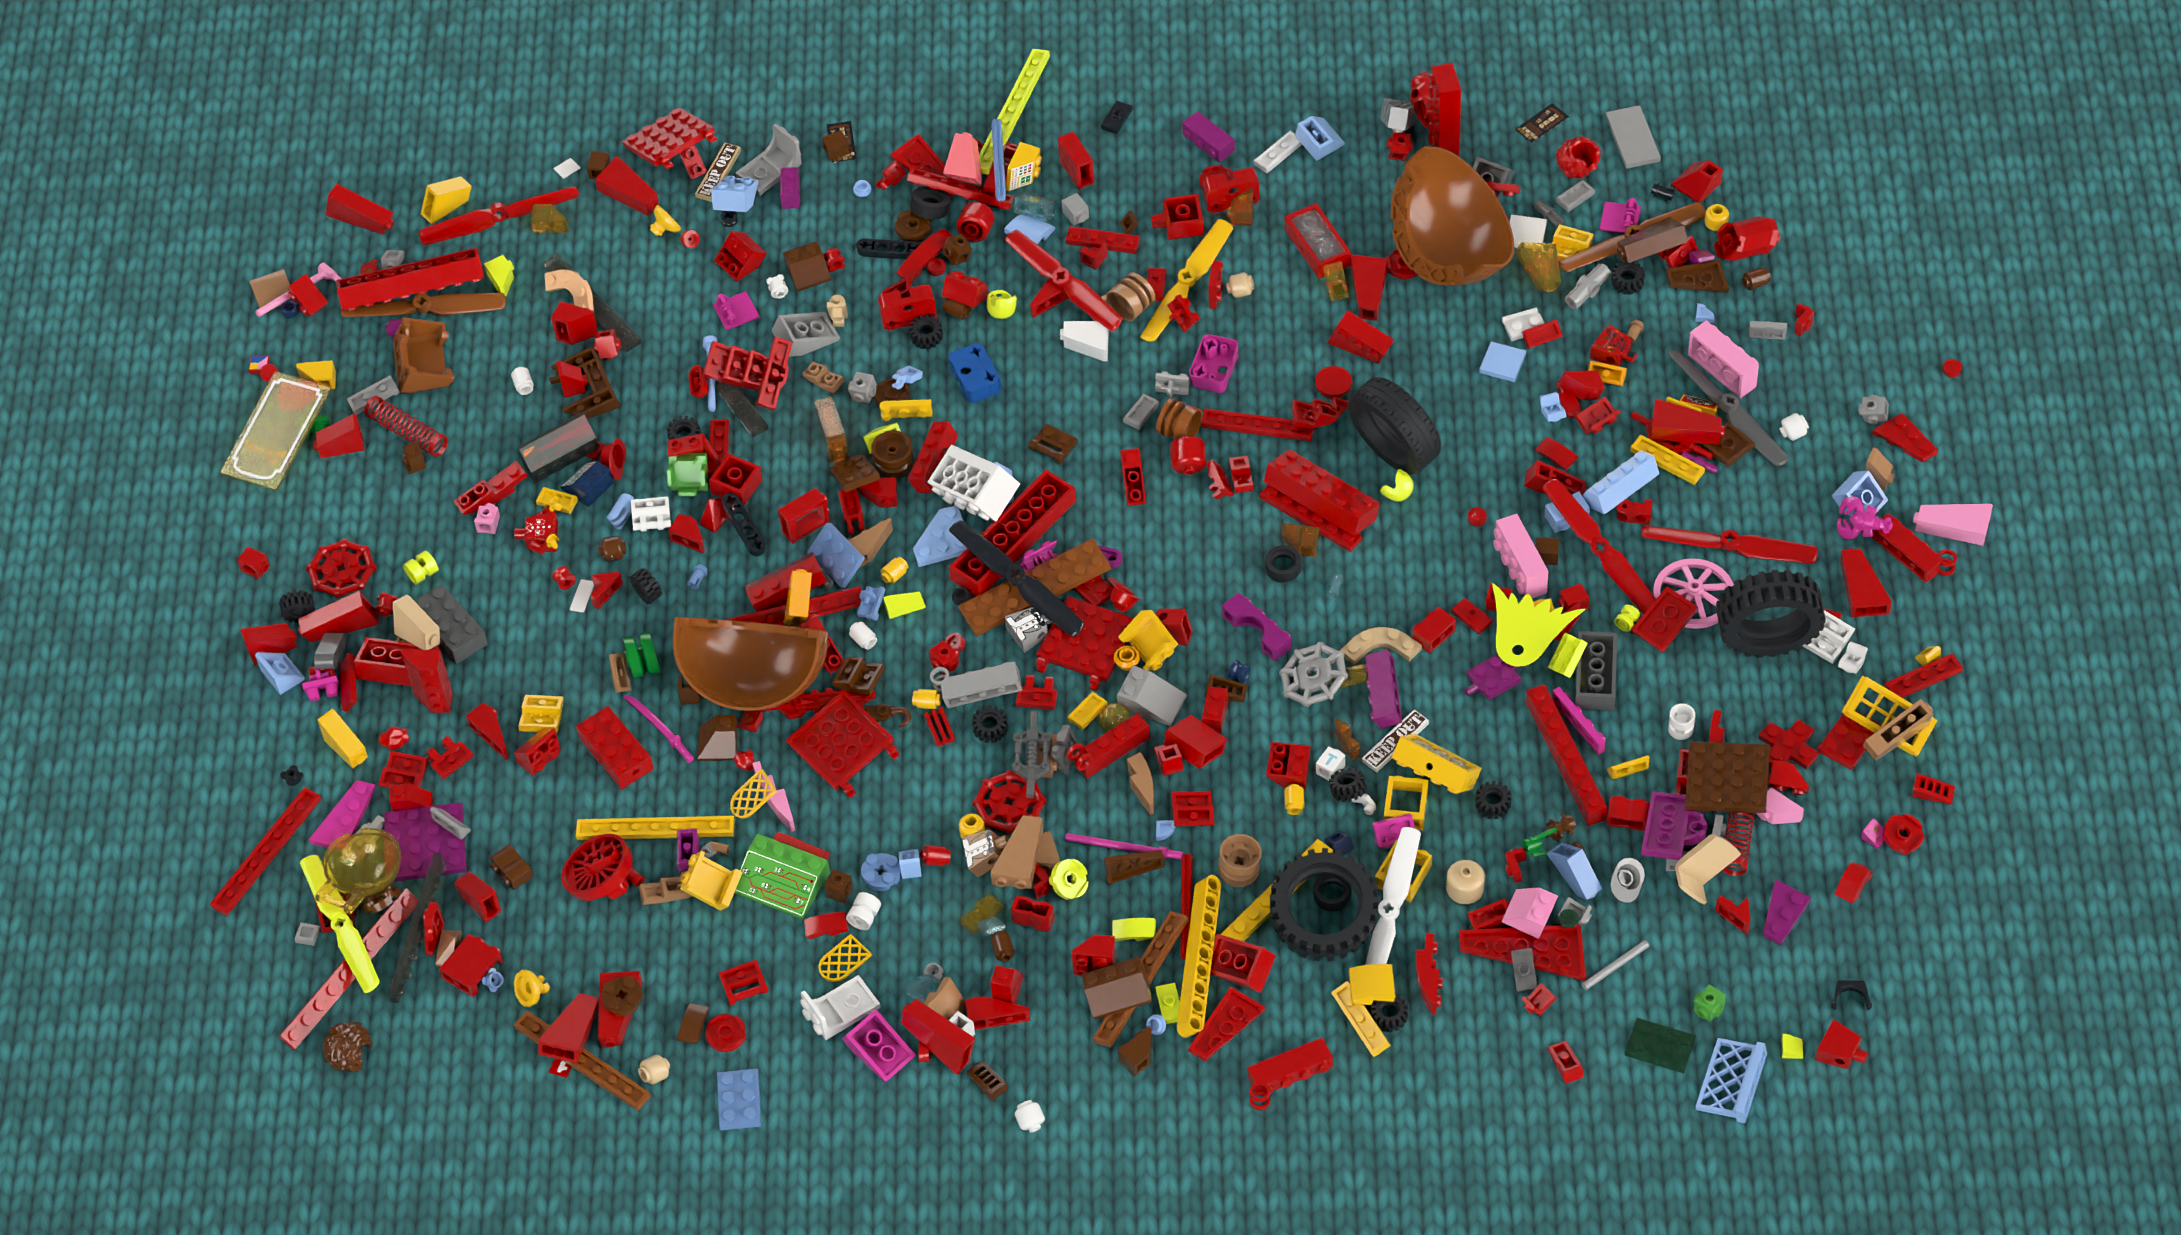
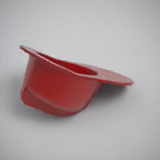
M615 439L613 443L607 444L602 448L600 463L611 470L616 480H620L626 459V448L621 439Z
M1108 577V580L1113 585L1110 599L1113 601L1115 608L1126 612L1128 609H1132L1138 600L1142 601L1127 586L1114 578Z

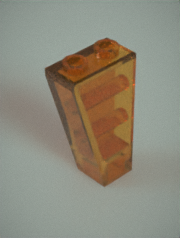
M832 396L815 400V411L830 462L849 459L846 436Z

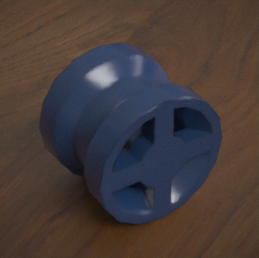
M1235 660L1229 669L1228 677L1231 679L1236 678L1243 684L1249 677L1251 666L1242 665L1240 661Z

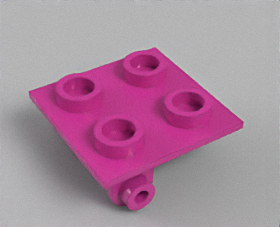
M1630 198L1626 204L1605 202L1600 230L1625 233L1627 227L1638 225L1641 206H1637L1634 198Z
M746 291L730 298L719 294L717 295V302L713 304L726 330L760 318Z
M1047 541L1037 551L1032 549L1026 552L1019 566L1023 567L1026 572L1056 557L1057 554L1052 553V550L1057 541L1052 543Z

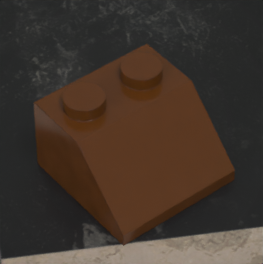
M817 241L783 252L785 267L797 292L831 281L823 253Z

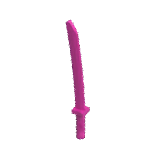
M624 695V700L646 717L669 740L670 746L672 748L675 747L688 763L694 760V757L681 743L679 735L675 736L665 724L636 698Z

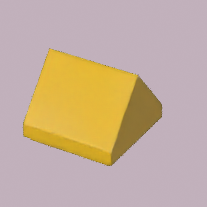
M1939 646L1927 647L1915 659L1925 666L1941 658V648Z

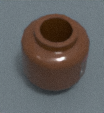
M619 536L603 538L602 545H598L599 555L604 556L605 561L608 562L623 559L624 554H626L625 540H621Z

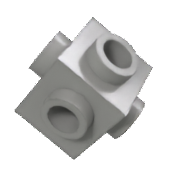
M856 372L853 380L848 385V391L852 400L859 403H870L871 398L876 393L877 384L874 376Z
M1877 395L1863 397L1862 404H1859V414L1862 415L1865 422L1871 424L1884 422L1888 419L1889 404L1885 397Z

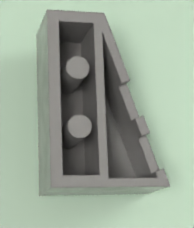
M1383 98L1380 119L1387 128H1392L1393 132L1403 133V131L1415 125L1416 113L1411 102Z

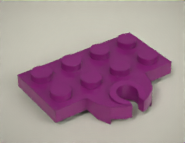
M1652 791L1642 855L1680 860L1683 856L1684 845L1700 843L1706 837L1707 822L1703 818L1702 813L1685 810L1686 795Z

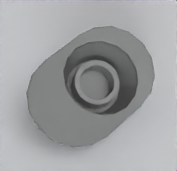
M1624 858L1613 871L1610 886L1612 893L1619 901L1630 903L1637 898L1645 877L1644 869L1640 862L1633 858Z

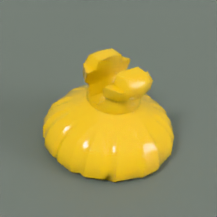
M657 205L655 207L654 215L656 221L650 225V230L656 236H662L665 230L674 233L681 230L680 225L661 206Z
M521 970L516 974L514 991L521 1005L532 1007L539 1001L540 994H547L549 992L550 986L548 982L543 984L544 976L539 975L537 977L529 970Z

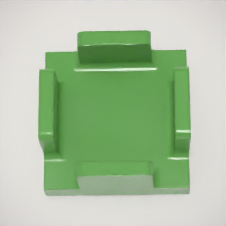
M688 453L669 457L667 479L668 487H671V491H678V496H697L698 491H708L707 453Z

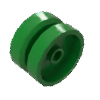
M649 632L639 634L640 647H637L633 636L623 638L626 650L624 653L633 679L644 676L643 664L646 665L650 675L660 673Z

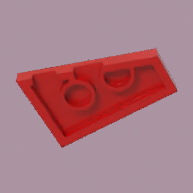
M1903 413L1872 431L1874 436L1886 439L1887 443L1892 446L1895 444L1902 448L1904 453L1922 463L1938 454V449Z

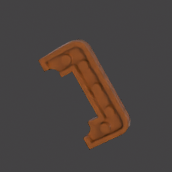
M402 318L393 341L400 393L408 394L448 387L450 383H453L454 373L450 368H445L443 344L444 341L448 340V331L446 330L445 323Z

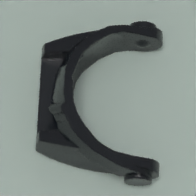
M1838 980L1834 1001L1831 1002L1833 1010L1837 1008L1836 1001L1838 995L1848 990L1856 991L1864 997L1866 1010L1872 1008V1002L1869 1000L1868 990L1864 981Z

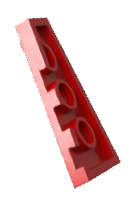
M1230 987L1205 1023L1203 1029L1188 1048V1052L1206 1062L1263 1013L1266 1007Z

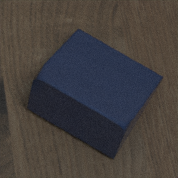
M1341 830L1324 839L1326 844L1333 849V853L1337 849L1341 850L1342 855L1354 849L1351 837Z

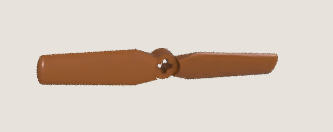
M1696 202L1645 220L1639 226L1631 225L1626 228L1624 235L1609 238L1560 260L1559 266L1564 271L1569 272L1617 254V242L1631 236V234H1635L1669 217L1686 227L1705 218L1706 210L1700 202Z
M504 293L442 294L429 297L427 294H418L413 300L377 302L369 307H364V305L358 306L357 309L351 311L341 309V316H391L417 312L427 313L428 311L433 315L445 316L502 310L506 305V297Z

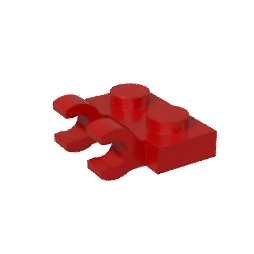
M1027 675L1025 686H1022V691L1017 693L1016 706L1055 710L1058 692L1053 690L1054 678L1046 677L1044 688H1035V675Z
M448 736L441 740L444 744L442 746L446 750L443 755L440 756L433 747L426 752L429 755L428 759L432 762L430 764L431 768L443 780L474 757L473 753L461 741L455 744Z

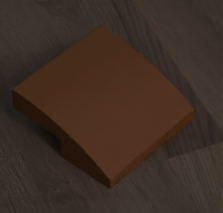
M846 657L832 684L848 692L871 695L885 668L883 664L866 663L864 657Z

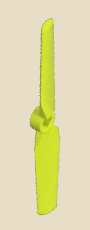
M307 856L300 861V865L319 910L331 920V928L337 935L338 947L363 992H371L378 986L379 978L360 934L346 915L344 900L319 856Z

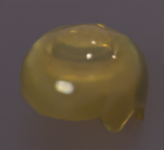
M1118 703L1107 704L1102 708L1099 715V725L1105 731L1111 730L1130 718L1129 711Z

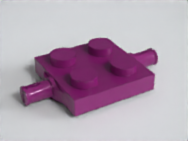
M1497 654L1466 671L1467 677L1472 681L1473 685L1464 689V692L1469 696L1478 691L1488 700H1491L1521 683V678L1515 670L1522 666H1511L1505 663Z

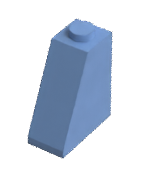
M1562 842L1547 853L1577 897L1588 900L1595 897L1597 892L1602 889L1583 849Z

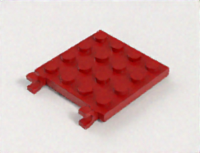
M677 108L672 110L667 116L657 119L655 123L643 127L638 133L628 136L622 143L624 148L657 167L662 164L666 169H669L673 166L669 159L703 139H707L712 143L717 138L713 135L715 133L713 126L687 111Z
M1068 596L1064 604L1084 622V627L1077 636L1071 637L1053 623L1036 654L1038 658L1036 670L1044 674L1048 663H1052L1091 676L1089 679V683H1091L1089 689L1097 692L1101 681L1108 682L1117 665L1114 661V653L1120 647L1127 646L1128 642H1122L1118 636L1134 618Z
M844 690L786 739L787 744L835 791L841 788L849 798L853 797L856 792L847 781L885 749L893 760L900 756L897 748L892 744L894 741L893 736Z

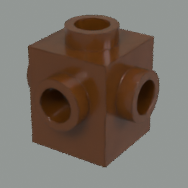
M960 234L948 237L942 251L953 266L967 262L973 249L963 235Z

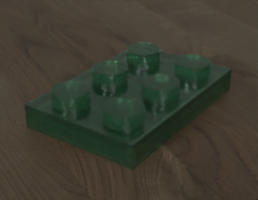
M1637 1018L1625 1050V1056L1684 1074L1696 1041V1035Z

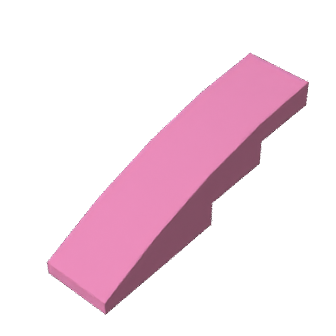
M760 761L752 763L755 774L762 768ZM769 775L768 778L775 787L772 775ZM761 782L760 789H765L766 782ZM777 790L767 803L779 820L793 832L795 827L785 790Z

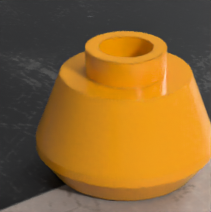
M1123 646L1114 653V661L1120 669L1130 671L1132 666H1136L1140 661V653L1132 646Z

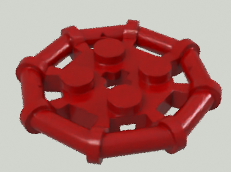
M347 538L324 547L320 546L310 564L306 566V571L309 573L313 584L312 588L315 591L333 595L335 598H340L343 595L358 590H364L367 581L377 569L370 554V548L367 545L362 546L348 541ZM348 549L357 551V553H356V554L349 553V552H348ZM324 557L326 559L322 566H319L318 564ZM364 558L366 565H360L359 561ZM340 567H345V570L338 571ZM323 573L324 578L319 580L317 574Z
M1007 770V772L990 779L985 778L982 781V786L976 798L972 800V806L976 808L979 816L983 819L984 827H991L1007 832V834H1012L1019 821L1013 824L1012 822L1021 819L1023 815L1038 817L1043 805L1046 804V798L1043 797L1036 783L1037 780H1035L1034 786L1035 798L1026 797L1027 780L1011 772V770ZM1007 780V784L997 788L994 786ZM1012 780L1023 783L1024 786L1020 787L1019 784L1012 783ZM987 791H989V800H984ZM1008 800L1013 801V805L1009 806V804L1004 803H1006V801ZM1030 806H1034L1031 814H1028L1027 809ZM984 808H990L992 814L987 815ZM1000 818H1001V819H1004V821L1007 822V824L1001 823V822H998V821H995V820H996V819L1000 820Z

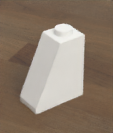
M1064 321V329H1060V340H1064L1065 348L1101 361H1108L1109 331L1098 321Z

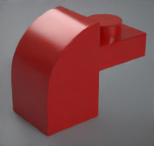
M1177 744L1154 747V753L1163 776L1183 771L1182 756Z
M1851 862L1845 870L1834 895L1854 903L1859 898L1864 884L1871 879L1873 872L1862 864Z

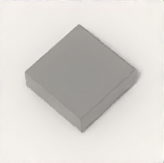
M300 923L294 938L295 943L315 946L321 930L320 926Z

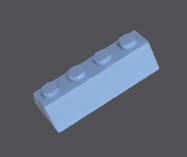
M1641 450L1628 461L1622 463L1613 472L1607 474L1602 480L1595 483L1582 496L1589 508L1605 514L1659 475L1654 456Z

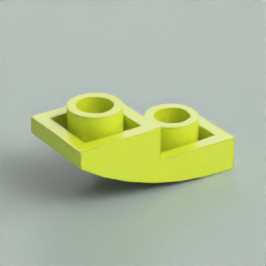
M1129 918L1112 921V936H1115V942L1135 939L1137 942L1153 939L1156 935V920L1154 918Z

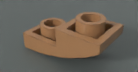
M812 362L802 373L803 377L831 393H835L845 382L843 376L829 372L827 366Z

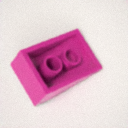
M876 1009L842 1038L852 1052L884 1082H887L916 1056Z

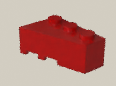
M1347 310L1327 343L1379 364L1394 339Z

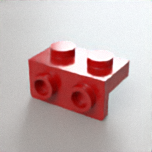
M1604 397L1578 413L1574 418L1586 435L1591 432L1596 434L1603 429L1602 425L1605 423L1610 425L1618 420L1616 416L1621 412L1619 409L1615 411L1607 398Z

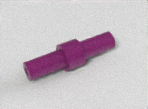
M1686 452L1682 454L1683 457L1712 473H1716L1718 470L1717 466L1706 462L1700 456L1695 457Z

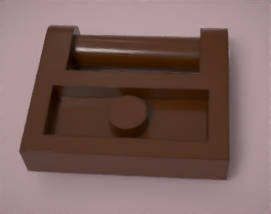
M1046 423L1038 435L1030 441L1028 448L1033 451L1037 450L1055 459V462L1062 464L1078 444V438ZM1041 443H1043V444H1045V445H1047V446H1049V447H1051V448H1053V449H1055V450H1057V451H1059V452H1056V451H1054V450H1052V449H1050V448H1048V447H1046V446H1043V445H1041Z

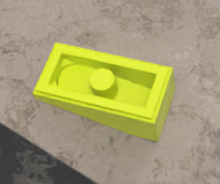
M920 592L883 597L889 619L926 608Z

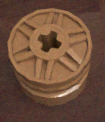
M1132 272L1127 274L1119 284H1116L1107 293V301L1122 319L1129 322L1136 319L1143 310L1147 309L1155 301V293L1151 285L1142 276Z
M1235 834L1223 841L1219 853L1218 873L1226 884L1233 887H1245L1256 881L1261 862V847L1253 837L1245 834Z

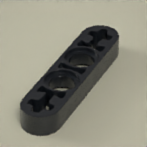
M864 238L857 242L856 247L857 253L863 257L907 259L922 243ZM881 246L887 247L885 251L878 250ZM897 248L905 249L903 252L896 251Z
M734 493L725 494L722 499V508L749 553L753 556H761L765 552L766 546L763 537L739 497ZM727 500H730V502H734L733 506L731 505V503H727ZM742 514L744 519L736 520L734 515ZM751 529L753 534L746 535L743 533V530ZM754 542L757 546H760V549L754 547Z

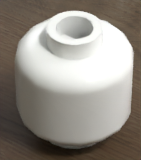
M1794 413L1781 421L1782 427L1779 429L1784 438L1788 437L1789 440L1794 441L1806 435L1809 426L1803 415Z
M1028 1100L1017 1106L1015 1117L1022 1130H1029L1032 1133L1041 1129L1040 1125L1045 1121V1117L1038 1103Z

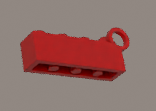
M1889 513L1881 519L1891 518L1893 523L1892 530H1889L1888 534H1884L1882 529L1872 530V538L1925 583L1938 573L1943 576H1949L1954 573L1957 555L1954 551L1944 549L1939 553L1934 552L1926 542L1921 541L1915 536L1913 531L1907 529L1897 518H1894ZM1943 554H1950L1954 560L1952 561L1948 558L1941 559V556ZM1940 565L1944 567L1952 566V569L1950 571H1942Z
M1136 713L1085 747L1081 743L1073 745L1067 751L1066 757L1069 760H1075L1076 768L1088 779L1149 740V725ZM1079 748L1078 752L1071 756L1073 751Z
M1323 1037L1247 1067L1248 1079L1252 1085L1249 1090L1250 1105L1256 1110H1264L1270 1105V1094L1274 1090L1282 1087L1287 1088L1294 1082L1307 1080L1314 1074L1324 1073L1332 1068L1333 1056ZM1263 1095L1264 1097L1258 1098L1256 1096ZM1267 1100V1102L1261 1106H1258L1253 1102H1264Z

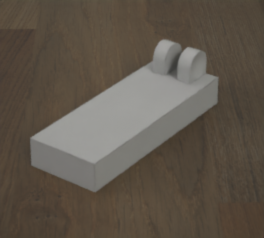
M390 375L352 395L347 400L353 412L357 415L364 411V407L371 397L379 396L385 400L393 395H398L400 392Z

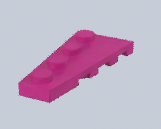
M356 780L310 837V844L341 851L355 835L375 792V784Z

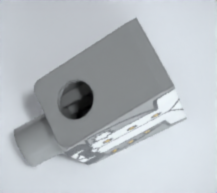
M1029 608L1005 616L1006 629L1023 653L1045 639L1048 633L1047 625L1052 623L1043 614L1039 615L1035 608Z

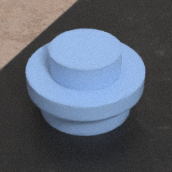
M865 180L857 181L853 188L854 194L859 197L869 195L871 193V185Z
M1156 1014L1147 1020L1146 1026L1151 1028L1152 1034L1160 1035L1166 1029V1021L1163 1016Z

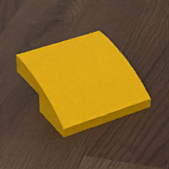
M1559 224L1553 236V242L1547 251L1546 258L1560 261L1590 247L1594 234Z
M525 695L522 704V716L518 725L519 731L538 732L542 728H553L557 733L562 715L563 697Z
M1370 964L1349 968L1352 1003L1372 1005L1373 1000L1394 1002L1395 989L1391 964Z

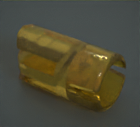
M1364 665L1346 667L1348 678L1344 680L1339 689L1366 683L1367 675L1364 672Z

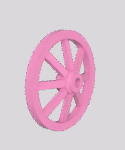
M1683 559L1668 565L1659 573L1654 583L1653 596L1655 599L1659 597L1663 583L1684 588L1675 592L1681 596L1685 595V598L1690 602L1695 601L1700 619H1690L1685 627L1694 629L1706 628L1718 623L1717 613L1706 618L1701 599L1704 598L1715 606L1718 600L1706 591L1725 590V588L1734 584L1730 576L1721 567L1712 562L1702 559ZM1689 568H1699L1705 571L1697 580L1693 578ZM1682 569L1688 582L1668 576ZM1711 573L1715 574L1723 582L1720 584H1703Z

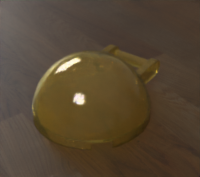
M363 828L361 829L362 833L351 836L349 832L345 833L329 845L322 861L327 881L316 893V901L320 903L327 902L342 908L345 913L351 914L365 897L377 895L389 887L399 872L401 850L398 841L386 831ZM336 888L341 893L351 897L346 902L330 894Z

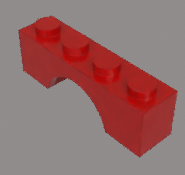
M933 421L908 477L917 493H933V487L927 482L937 468L939 455L942 450H948L951 445H955L958 434L949 421Z

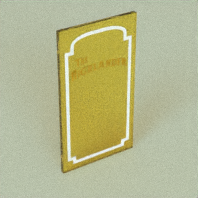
M275 371L220 473L278 491L332 388Z

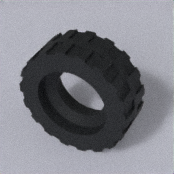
M928 186L917 187L911 195L910 209L914 214L925 219H941L948 215L951 198L943 190H933Z

